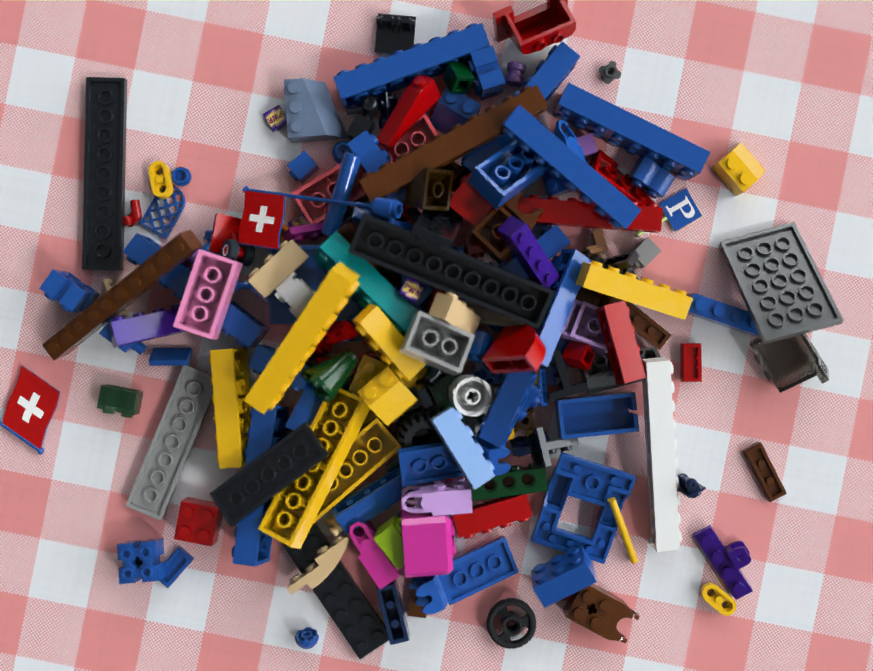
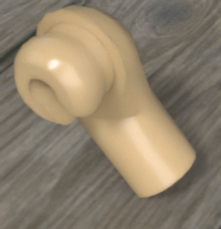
M335 517L326 518L325 524L327 527H332L329 531L333 534L332 536L337 537L339 534H342L343 529Z

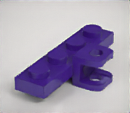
M711 525L693 533L700 547L735 600L753 592L752 587L740 570V568L751 562L750 552L743 541H735L725 548Z

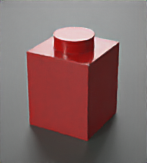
M569 340L563 351L562 358L570 367L589 370L597 354L589 344Z

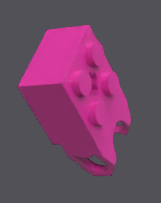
M369 520L365 523L357 521L350 526V537L359 550L358 558L378 588L382 589L400 577L401 568L398 570L373 539L377 531ZM356 526H361L364 531H358L357 529L353 531Z

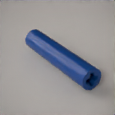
M344 152L331 199L349 202L362 159L361 156ZM329 203L321 233L331 236L341 228L347 205Z

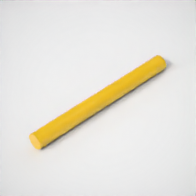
M611 497L608 499L630 562L637 563L638 558L616 498Z

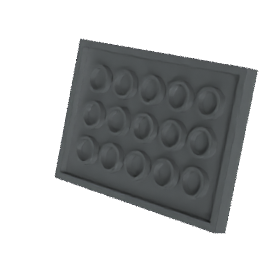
M795 222L720 242L719 247L763 344L842 324L844 321Z

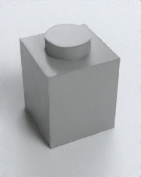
M648 237L643 239L632 250H636L639 255L633 266L644 268L661 252Z

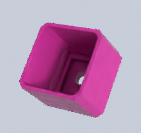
M401 504L405 578L449 574L453 570L452 555H456L453 519L449 515L432 516V512H407L402 509ZM406 504V506L411 507V508L414 507V506H416V505Z

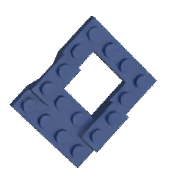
M561 452L548 483V491L545 492L542 500L543 505L531 536V542L563 552H567L574 546L582 545L592 561L604 564L618 527L608 499L615 497L621 512L624 501L630 496L636 476ZM567 496L601 506L592 538L557 528Z

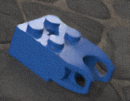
M566 120L557 121L555 136L585 161L582 146L578 145L576 135ZM561 125L564 127L565 133L562 131ZM550 168L542 175L548 196H558L571 192L564 185V180L560 177L555 178L549 173Z

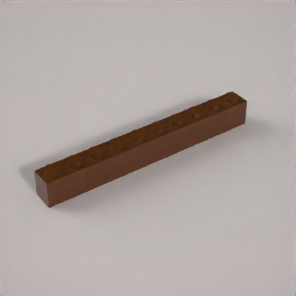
M538 86L523 88L519 95L515 97L513 95L508 96L499 106L492 105L485 110L484 114L471 116L467 119L468 122L462 126L457 124L450 128L449 133L445 135L440 133L432 138V142L416 146L414 152L410 154L405 152L397 157V161L381 165L379 167L380 170L372 173L371 171L364 174L359 183L370 204L376 197L387 198L407 187L424 167L440 169L503 135L502 131L504 129L500 126L516 106L521 105L533 117L544 113L548 108V104Z
M191 230L179 233L42 344V346L53 360L68 355L108 323L111 318L118 315L202 248V244Z

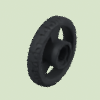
M506 598L500 600L492 606L488 613V633L491 639L503 648H520L526 645L534 636L536 630L535 614L531 607L520 599ZM507 606L520 607L527 614L524 617H519L516 612L507 611ZM495 615L501 617L503 632L500 635L496 634L493 627ZM510 620L516 621L514 626L506 625ZM522 627L528 628L527 633L522 638L511 641V636L518 635Z

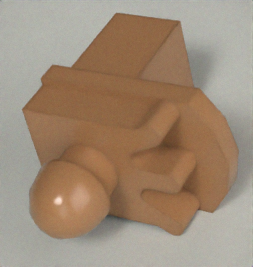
M602 229L595 230L591 234L594 245L582 249V252L587 254V256L602 258L605 261L604 255L608 251L607 243L605 242Z

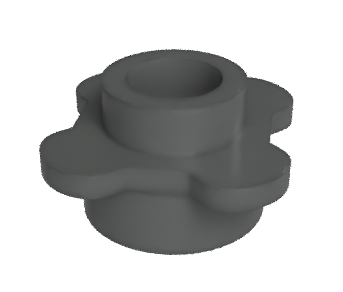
M610 61L608 65L599 68V73L606 84H610L614 79L621 77V72L618 71L614 61Z

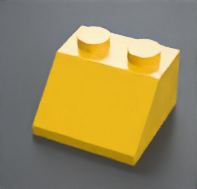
M741 142L711 167L735 196L744 193L766 171Z
M389 366L357 392L386 426H389L418 401Z

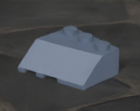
M305 78L284 80L287 132L291 143L348 139L325 82Z

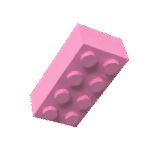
M199 249L173 327L209 339H218L243 264Z

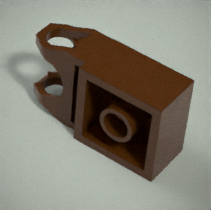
M523 190L498 209H493L471 231L470 238L498 264L512 251L502 237L495 235V232L499 233L497 229L510 216H513L525 222L532 231L536 221L544 212L542 208L531 214H523L519 211L517 204L523 196Z
M595 584L574 593L562 609L566 618L608 640L620 641L622 643H626L627 639L616 627L619 620L622 618L638 620L640 617L622 599Z

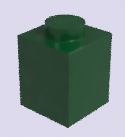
M449 62L443 80L451 93L468 94L475 77L466 63Z

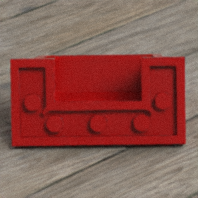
M547 0L546 3L514 16L511 5L493 13L494 34L497 42L499 43L510 38L524 55L541 51L551 44L559 43L571 36L576 30V20L568 8V0Z

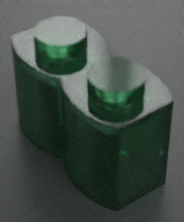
M110 384L101 385L97 408L103 409V413L114 414V412H119L122 417L133 418V415L140 413L144 391Z

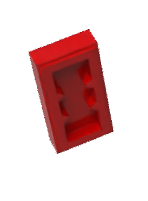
M701 343L680 344L681 382H702Z

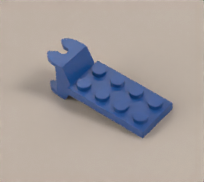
M478 430L476 437L472 436V439L482 447L484 451L482 455L485 460L488 459L492 463L495 476L508 472L511 465L505 462L498 463L497 461L511 453L507 447L499 448L480 438L481 431ZM443 441L397 449L402 487L464 476Z
M501 536L454 558L453 570L449 574L414 577L408 586L410 589H416L415 595L418 597L415 603L418 606H424L422 612L430 615L444 610L447 604L452 605L519 573L506 538Z

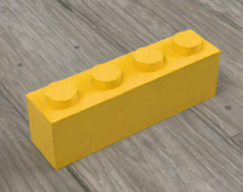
M369 304L352 320L356 324V331L369 339V346L381 353V360L388 366L391 365L393 367V372L400 380L403 378L410 381L426 365L399 352L404 337L378 306Z

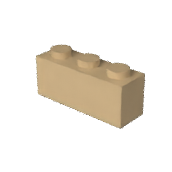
M293 239L289 242L285 240L280 245V251L276 255L270 254L263 261L265 265L260 270L255 268L248 275L250 277L248 282L266 299L309 256Z
M437 292L428 315L474 335L481 320L475 314V310L466 307L467 303L458 300V296L453 293L446 292V294Z

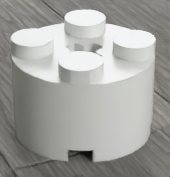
M292 272L276 288L277 292L274 295L282 303L287 302L291 306L289 308L290 312L298 318L315 292L302 278L300 280L296 279L297 274Z
M463 374L454 379L449 385L448 396L451 405L455 409L457 408L460 413L475 417L488 410L492 399V391L488 383L473 374ZM469 392H472L471 398L469 399V398H468V395H469L468 393H469Z

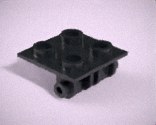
M378 13L375 52L394 53L398 50H409L414 45L416 17Z

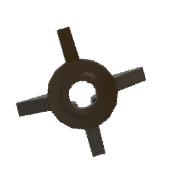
M530 407L526 411V423L516 421L514 425L515 433L519 429L537 428L533 425L534 417L532 415L535 407Z

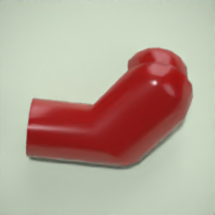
M140 200L130 201L131 212L128 216L122 218L124 226L133 227L141 219Z

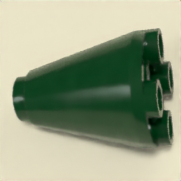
M348 349L306 369L301 377L307 384L311 383L314 387L312 391L319 399L322 397L326 403H329L335 398L355 368L358 359Z

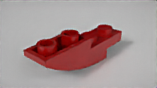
M335 320L307 361L331 352L332 345L359 336L355 329L356 326L345 320L342 322Z

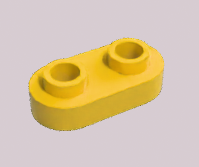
M155 161L149 166L148 170L152 192L160 199H167L173 193L170 169L164 162Z
M708 582L701 587L700 594L702 598L720 614L730 616L735 612L736 602L716 584ZM712 589V593L708 595L707 591ZM727 601L726 606L722 607V603Z

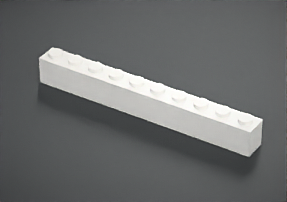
M665 357L641 359L646 369V378L642 379L651 545L657 552L680 550L679 542H682V535L679 531V524H681V517L678 512L680 498L677 494L679 479L676 476L678 460L675 457L677 441L674 438L676 422L673 419L675 403L672 400L674 383L671 381L673 364Z

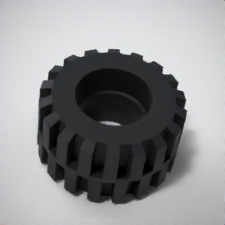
M420 406L418 409L405 413L404 417L400 416L398 419L399 423H396V436L401 449L442 442L429 420L438 414L436 410H432L430 407L424 409L423 406ZM423 428L430 429L429 433L424 437L413 438V435L418 430Z

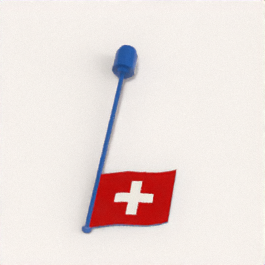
M248 186L243 187V193H245L244 211L239 227L238 239L239 243L243 245L280 250V234L285 216V197L369 208L373 216L389 220L399 219L402 215L403 206L396 199L376 197L371 204L250 189Z
M21 365L18 382L7 403L3 422L0 421V426L38 451L37 454H43V441L47 427L57 408L60 391Z

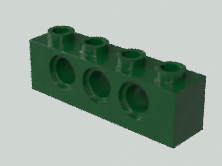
M533 463L528 464L529 467L521 468V465L511 466L508 472L491 479L494 481L492 487L486 488L481 485L477 489L471 488L472 501L548 491L546 469L535 470ZM524 474L531 475V480L527 483L521 480ZM507 476L513 479L510 485L502 483L503 479Z

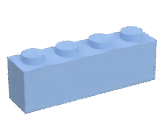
M448 407L429 420L471 488L477 489L495 477L493 473L494 467L488 459L485 460L482 453L484 451L480 444L473 441V433L467 425L464 426L461 419L463 417L459 410Z

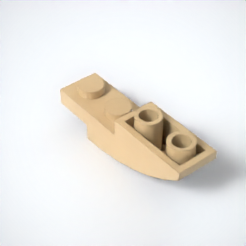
M349 533L337 536L333 539L334 543L329 547L327 545L321 547L314 559L317 564L315 562L310 564L305 569V573L302 575L298 573L289 580L290 583L287 590L291 595L306 584L309 585L311 590L314 589L333 571L346 550L350 539Z

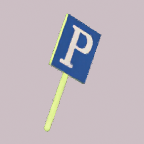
M687 188L659 203V206L663 207L665 215L662 218V222L668 220L674 232L702 216ZM637 232L635 236L638 237L645 232Z

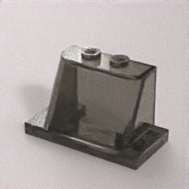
M806 333L768 344H763L760 336H758L749 343L755 352L754 358L759 365H763L765 376L769 381H773L780 393L815 376L819 378L822 384L829 381V369Z

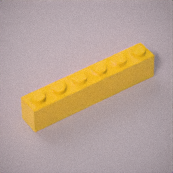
M591 260L590 264L583 262L576 285L683 320L686 319L693 300L692 297L686 296V291L676 288L674 292L670 290L671 286L662 283L655 286L653 285V280L643 277L642 281L636 279L637 275L625 272V275L619 274L620 269L608 266V269L602 268V263Z

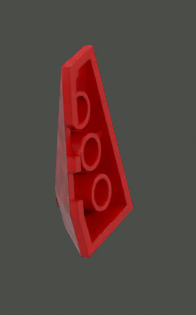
M420 74L407 86L377 137L379 145L390 149L441 98L433 78Z
M600 149L589 164L630 201L637 202L638 206H646V203H655L642 188H637L631 184L628 174L623 175L617 169L618 164L615 160Z

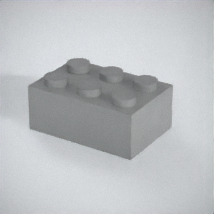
M418 311L413 314L399 352L455 376L462 372L475 335Z

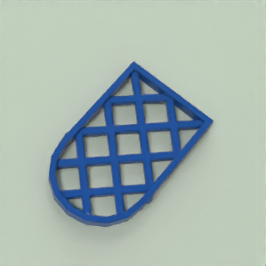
M173 187V193L170 196H173L175 203L168 205L167 199H164L165 206L159 207L158 200L161 199L154 196L140 221L141 225L166 239L186 204L183 192L176 187ZM181 194L183 201L177 202L176 195ZM176 206L177 212L170 213L169 207ZM166 208L168 215L161 216L160 210ZM158 211L159 217L153 219L151 212ZM149 214L150 220L145 221L146 217ZM177 215L173 221L172 216ZM169 217L171 224L164 225L163 218ZM160 220L161 226L155 228L153 221ZM151 222L152 228L147 226L145 223ZM170 227L168 232L166 233L165 228ZM163 229L164 235L156 230Z

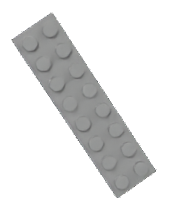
M183 365L125 505L126 507L160 521L163 520L212 402L213 385L210 382V373L190 365Z

